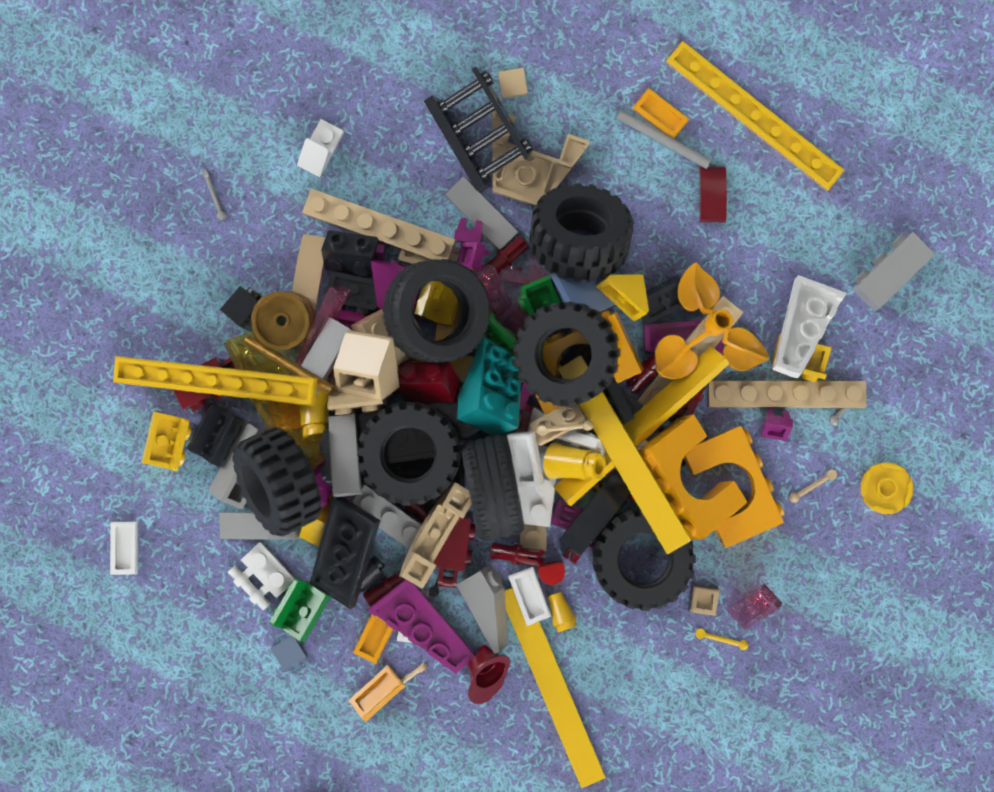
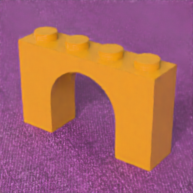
M609 310L602 312L601 316L610 321L612 324L611 328L614 333H617L619 339L617 341L618 349L620 348V357H618L617 363L619 367L614 374L616 382L619 383L641 373L644 368L618 312L610 314ZM571 329L572 332L565 336H562L561 332L547 338L548 344L543 346L545 365L558 378H561L558 369L560 357L564 350L574 344H589L587 338L575 329ZM538 399L545 415L562 407L554 406L551 402H543Z
M694 414L679 417L638 449L691 540L705 539L748 503L735 481L719 482L700 499L694 498L685 490L680 477L682 460L692 448L707 437Z
M742 426L734 427L700 442L684 456L691 475H696L722 463H733L741 467L750 479L751 495L748 503L715 530L724 548H728L784 523L782 516L785 515L779 501H774L771 494L774 491L772 483L768 477L764 478L760 469L763 467L762 460L758 453H753L750 446L753 443L751 435L747 429L743 430Z

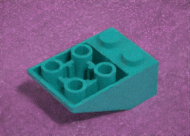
M485 338L481 339L459 394L457 419L492 436L503 435L518 428L521 382L517 374H520L518 366L514 367L513 362L516 354Z

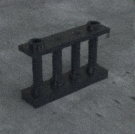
M475 66L472 68V71L477 78L476 80L445 100L432 95L424 100V103L475 190L484 192L491 187L487 181L490 179L491 174L521 155L527 161L534 160L531 154L534 149L526 137H521L491 85L494 84V81L487 70L482 71ZM483 88L490 101L459 122H453L448 114L451 112L450 109ZM496 110L503 124L474 143L466 144L461 136L464 134L463 131ZM509 133L516 146L484 167L481 165L479 167L474 159L477 156L476 153Z

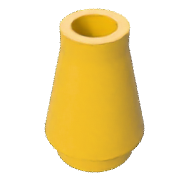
M559 592L548 596L553 628L556 627L557 632L560 633L576 627L575 619H577V616L564 598L563 593Z

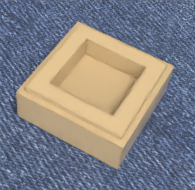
M524 68L498 72L502 99L528 95Z
M693 586L689 612L716 616L720 590Z

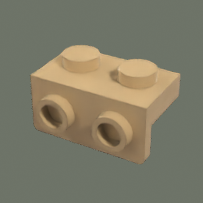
M579 404L575 406L564 405L529 423L532 431H535L538 445L543 446L571 430L547 432V434L541 436L537 433L538 425L544 424L549 427L580 424L586 421Z

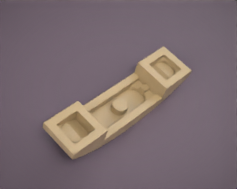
M303 234L292 291L302 294L310 301L315 311V319H317L316 312L324 268L321 248L325 237ZM315 327L312 335L307 340H313Z
M453 482L441 495L427 515L408 550L401 568V577L422 589L424 588L436 567L433 564L435 558L458 518H464L471 506L469 490Z

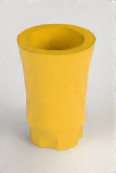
M321 390L316 396V405L298 404L303 438L307 440L323 439V431L329 430V395Z
M553 442L545 452L543 465L545 474L550 479L577 478L590 480L600 479L604 475L606 460L600 453H595L592 450L578 449Z

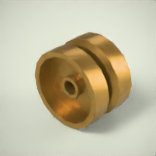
M277 291L262 297L255 305L251 315L252 329L256 338L266 347L274 350H288L305 343L312 335L316 324L315 311L310 301L302 294L294 291ZM280 317H285L286 323H281Z

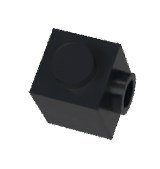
M239 286L219 310L239 327L244 328L249 321L251 322L254 307L262 296L250 286L247 290Z

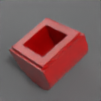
M562 560L543 563L541 567L537 566L539 576L546 584H558L565 576V566Z

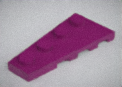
M406 579L402 580L368 608L369 613L378 616L393 630L399 631L410 642L426 650L431 657L455 674L465 667L471 658L476 655L423 591Z

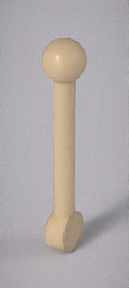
M586 420L580 424L549 427L540 424L537 426V433L543 436L547 432L573 429L589 431L593 428V423L590 420Z
M828 470L824 477L798 493H791L789 496L790 501L796 503L801 496L829 479H836L837 472L835 470Z
M426 662L402 678L401 681L406 683L415 675L424 671L428 667Z

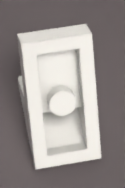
M321 119L311 138L305 139L297 166L320 178L345 132Z
M573 429L552 440L566 446L592 450L595 453H600L601 456H604L606 452L598 436L588 433L589 431L584 429Z

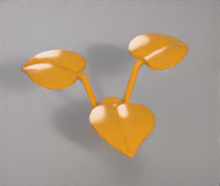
M697 262L692 264L683 273L677 289L678 299L686 310L695 311L700 309L701 313L710 315L705 320L706 330L687 345L677 335H669L661 339L655 349V364L658 374L668 379H679L691 374L697 366L698 357L690 348L709 334L718 336L723 333L722 342L726 344L723 349V356L734 370L746 371L768 361L770 357L766 349L751 332L744 328H731L733 317L730 312L724 309L716 311L715 308L709 310L717 304L720 298L718 284Z

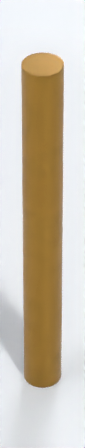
M250 335L245 338L244 345L296 376L318 378L317 388L329 396L334 393L336 389L334 385L272 348L266 347Z

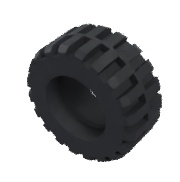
M575 183L573 186H568V184L561 185L558 190L554 188L548 191L546 195L544 194L534 206L529 235L530 250L541 266L545 265V269L551 274L557 273L559 278L566 279L567 277L575 282H581V280L592 282L596 281L599 277L604 279L611 275V273L617 272L627 260L634 229L633 217L626 204H622V200L617 195L612 196L610 191L604 188L600 190L595 185L590 184L589 186H582V183ZM579 229L594 235H579L568 230Z
M559 302L543 306L536 310L535 314L530 315L525 320V325L519 328L517 332L518 341L513 346V351H516V358L513 359L514 367L518 366L520 372L517 376L520 382L524 381L526 383V390L530 394L535 393L539 396V400L551 402L554 406H575L598 396L610 385L619 367V364H617L618 357H620V348L618 349L617 345L619 339L617 333H614L611 328L612 324L608 319H604L601 316V312L582 303ZM571 328L581 332L591 346L592 358L590 365L577 378H558L545 365L543 359L544 343L548 336L558 329Z
M402 402L379 411L366 424L359 438L360 443L357 448V456H359L360 463H358L360 472L362 471L364 475V481L374 489L375 494L386 498L388 502L394 504L396 502L405 506H411V504L420 505L437 498L450 486L460 465L461 445L456 429L450 420L440 413L439 410L423 403ZM403 428H415L423 431L432 440L435 448L433 465L425 474L417 478H403L396 475L390 470L385 461L384 450L388 439L393 433Z
M272 427L238 442L232 456L234 472L237 475L236 479L250 510L255 514L257 521L261 522L263 528L272 535L285 536L314 522L322 509V498L319 495L320 489L316 483L314 471H312L308 459L304 456L301 447L296 444L295 439L288 435L287 431Z
M640 508L629 509V511L615 515L616 517L610 520L597 535L596 544L593 547L592 563L599 584L613 600L633 610L635 608L642 611H650L652 608L661 609L665 607V604L675 602L679 599L677 596L682 591L685 592L689 587L687 585L689 579H693L695 572L693 564L696 563V555L693 553V542L690 541L668 554L666 570L657 580L644 584L633 582L623 574L620 568L619 552L621 547L629 538L638 534L657 536Z

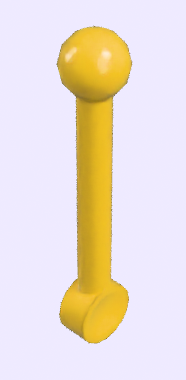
M702 628L695 631L698 639L709 638L739 646L741 650H746L749 647L746 640L736 641L710 634Z

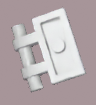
M259 542L241 559L248 567L244 572H241L236 565L228 571L234 579L233 583L237 587L241 586L250 596L249 600L254 605L257 603L263 611L271 604L264 595L270 591L278 598L295 579L262 542ZM253 574L263 583L259 590L248 579Z

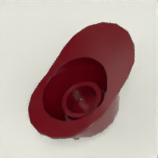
M482 645L478 653L471 658L468 663V671L471 677L468 697L474 704L485 703L500 690L511 663L508 656L500 655L499 653L494 654L492 649Z

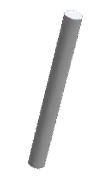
M620 110L616 119L703 168L707 169L710 165L711 159L629 113Z

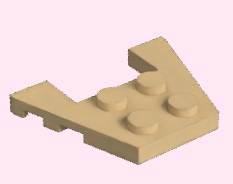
M496 110L492 113V130L503 124ZM508 114L514 123L516 116ZM509 133L492 143V161L516 146L508 143ZM568 134L560 159L535 151L531 152L534 157L532 161L525 160L521 155L492 174V193L535 206L544 194L546 195L548 191L558 188L586 151L590 141Z

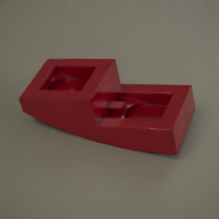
M700 167L699 220L703 223H726V167H708L707 169Z

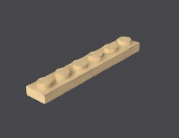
M314 189L310 190L302 211L304 215L360 235L378 237L379 242L430 260H450L457 243L455 239Z
M721 296L717 304L711 308H715L716 311L724 309L730 312L733 317V325L744 313L724 296ZM706 314L685 340L686 345L706 330L705 320L710 315ZM723 333L718 336L707 335L690 350L699 357L710 346L715 348L722 340ZM658 374L637 398V401L644 406L673 379H668Z
M710 381L708 383V408L867 407L866 381Z

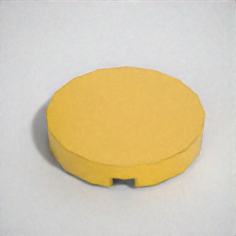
M881 462L871 466L864 473L860 482V493L864 503L871 510L880 514H894L910 503L913 496V481L902 466L895 463Z

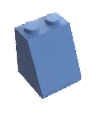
M558 274L551 276L561 302L586 304L588 307L596 309L601 313L616 307L608 297L595 287L598 282L603 280L600 277L592 282H587V280L575 282L571 278H559Z

